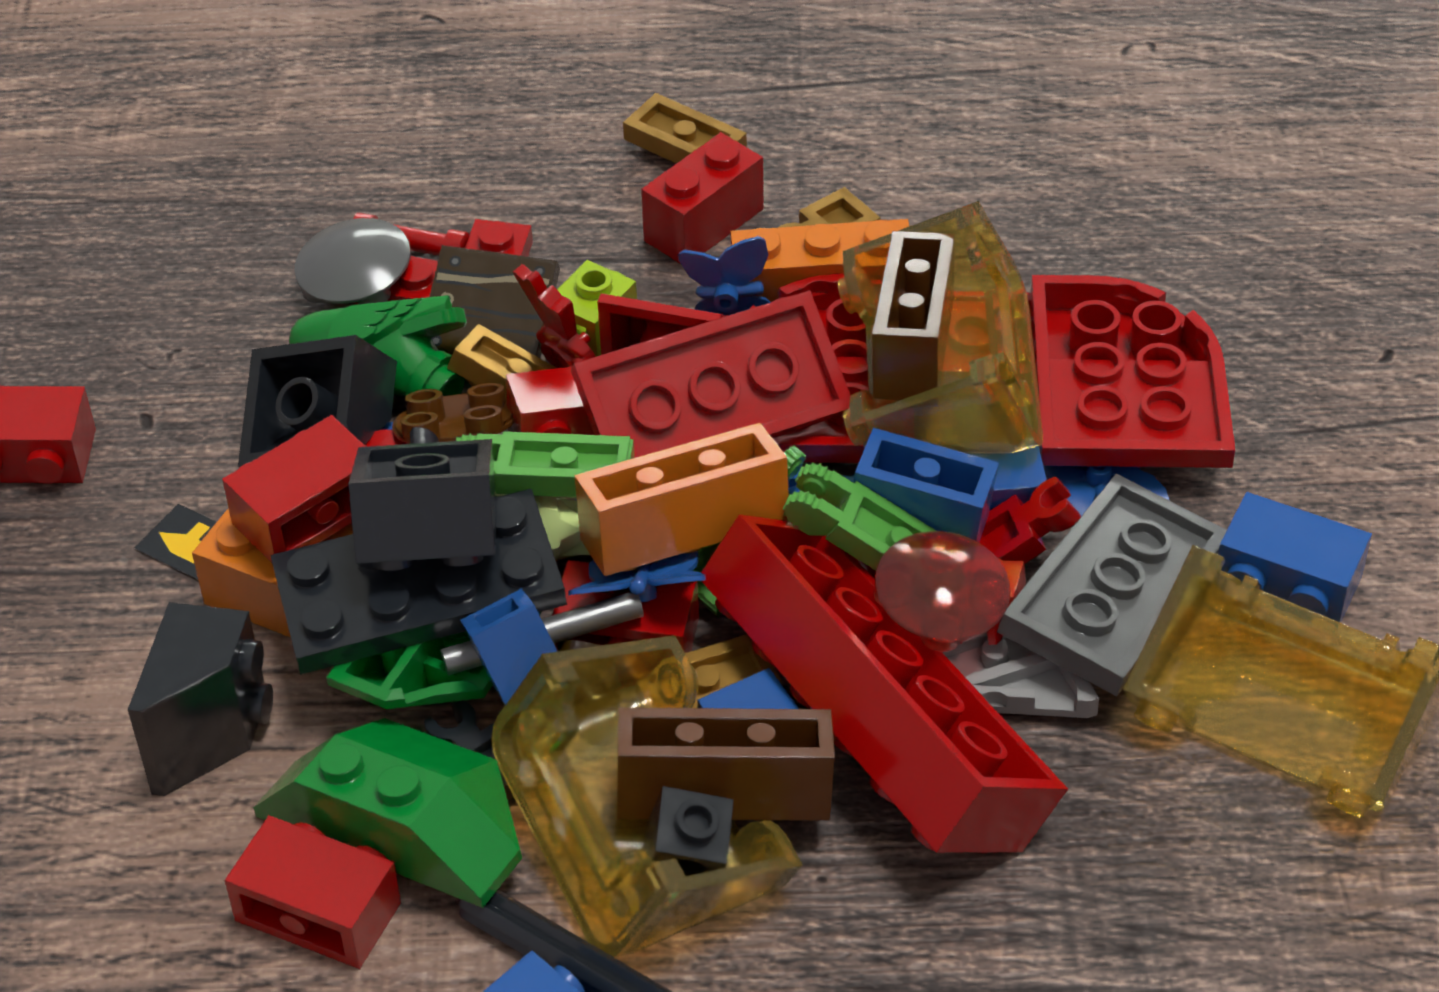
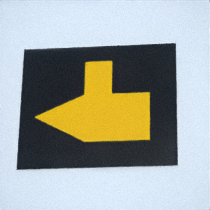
M177 504L134 549L198 580L192 552L216 524V521L181 504Z

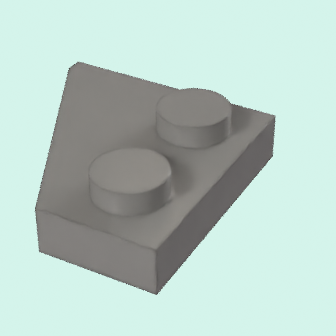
M985 630L969 631L965 634L962 644H954L951 634L932 640L998 713L1090 718L1098 713L1099 697L1090 682L1005 636L1002 637V640L997 645H988L987 631Z

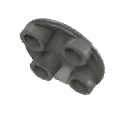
M350 219L333 224L309 239L296 258L295 276L304 298L312 303L349 304L357 302L358 304L387 302L391 296L390 287L403 275L409 264L411 250L407 237L397 226L380 219Z

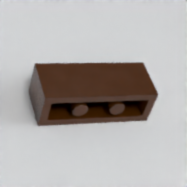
M892 231L872 332L873 399L895 400L904 404L920 401L938 402L954 301L955 234Z
M618 707L617 819H649L661 789L665 786L734 799L732 820L830 821L835 759L831 709Z

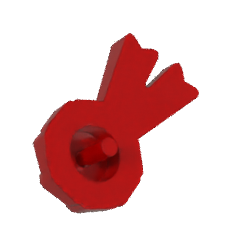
M523 264L513 271V275L544 324L537 332L536 337L542 344L540 345L541 351L547 362L556 368L573 367L574 363L596 357L587 345L591 341L590 337L585 332H582L580 335L577 333L572 301L562 296L553 285L547 288L538 271L532 272Z

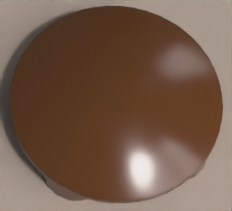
M498 383L478 384L469 388L467 394L443 396L440 390L423 389L412 392L405 397L406 410L395 419L392 431L396 438L409 444L410 431L413 427H421L432 431L438 437L439 442L455 441L458 436L462 437V434L469 435L471 433L473 436L477 434H499L514 424L513 413H511L506 405L504 386Z

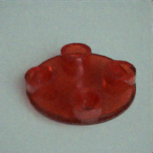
M928 531L905 537L892 545L884 553L877 566L873 595L876 602L883 607L888 616L900 627L920 636L924 645L931 650L946 652L955 649L960 641L969 640L986 633L1002 619L1009 604L1010 582L1002 563L984 545L960 534Z

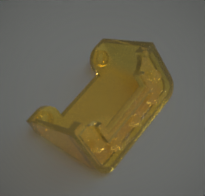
M979 201L898 230L905 232L955 234L954 301L941 383L937 388L899 401L873 399L872 332L892 233L843 251L844 277L838 280L840 297L847 311L851 314L857 312L866 325L869 391L864 389L853 393L850 396V408L844 410L843 413L847 433L855 446L863 445L865 447L873 428L968 454H1018L1043 444L1039 393L1026 289L1015 262Z
M1192 545L1123 689L1127 699L1137 706L1134 717L1142 723L1165 733H1171L1174 726H1177L1328 792L1325 798L1327 802L1349 814L1365 817L1368 809L1383 811L1439 708V645L1418 637L1414 648L1403 652L1400 649V638L1386 633L1384 639L1381 640L1260 590L1258 580L1245 575L1241 582L1237 577L1221 571L1225 563L1224 557Z
M676 636L544 653L539 657L499 713L493 725L492 747L499 769L587 942L615 958L639 952L775 892L785 886L803 866L791 841L779 825L770 820L750 822L739 830L735 821L731 820L726 867L685 877L676 858L656 862L643 849L645 827L648 819H617L618 707L692 708L695 703L699 687L698 676Z

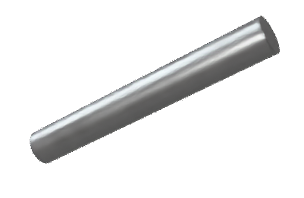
M629 592L546 617L542 621L553 644L643 617L644 613L639 595L636 596ZM471 640L440 650L448 676L483 665Z

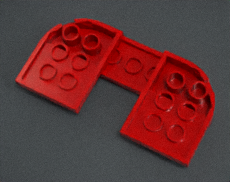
M884 273L826 274L805 278L779 288V299L774 301L811 291L855 405L849 414L772 438L783 453L786 449L788 450L790 447L796 446L806 455L804 462L859 463L873 428L914 439L913 403L904 404L895 400L873 399L872 332ZM1032 275L1030 292H954L939 393L1036 394L1039 446L1043 466L1233 468L1235 442L1222 349L1214 332L1198 313L1192 310L1188 314L1183 315L1176 307L1165 302L1167 292L1133 280L1096 275Z

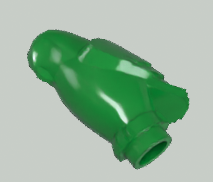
M449 295L359 304L346 308L317 311L298 319L289 335V344L357 335L397 361L394 396L405 398L408 394L423 389L440 390L443 396L462 393L465 383L464 377L447 368L452 356L438 350L431 338L466 326L467 320L464 308L452 307Z

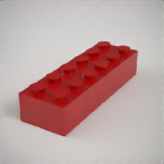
M741 514L737 516L701 572L706 575V580H702L703 584L716 597L715 605L718 610L729 619L737 622L753 640L752 648L755 653L780 671L791 684L790 692L798 702L809 709H831L834 744L858 761L871 776L869 781L872 788L881 797L897 806L912 824L911 831L922 845L937 853L1023 852L1068 791L1064 783L855 557L827 541L826 536H809L799 530L797 525H792L790 521Z

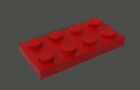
M810 290L574 363L570 370L594 435L630 436V439H634V458L757 423H761L769 435L775 438L849 414L855 407Z

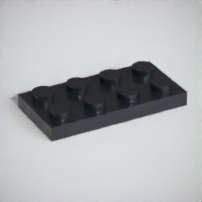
M532 489L495 498V555L483 556V560L477 564L448 566L442 563V558L414 560V565L401 570H378L373 567V563L356 564L353 534L270 555L300 675L466 632L460 621L461 619L521 588L533 602L538 612L567 605L565 587Z

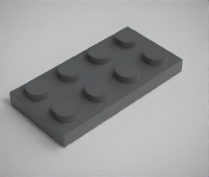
M1115 474L1084 512L1079 521L1076 522L1004 611L997 632L1088 682L1118 696L1217 560L1219 546L1227 530Z

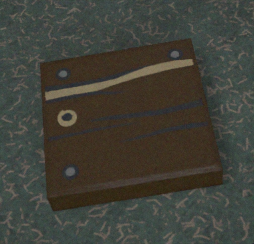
M442 245L429 297L449 295L452 307L464 308L467 323L463 328L431 338L437 349L452 356L455 348L480 324L541 358L542 351L540 345L542 344L537 340L536 334L544 324L513 275V271L523 264L532 272L538 271L547 288L551 285L556 288L560 272L557 260Z

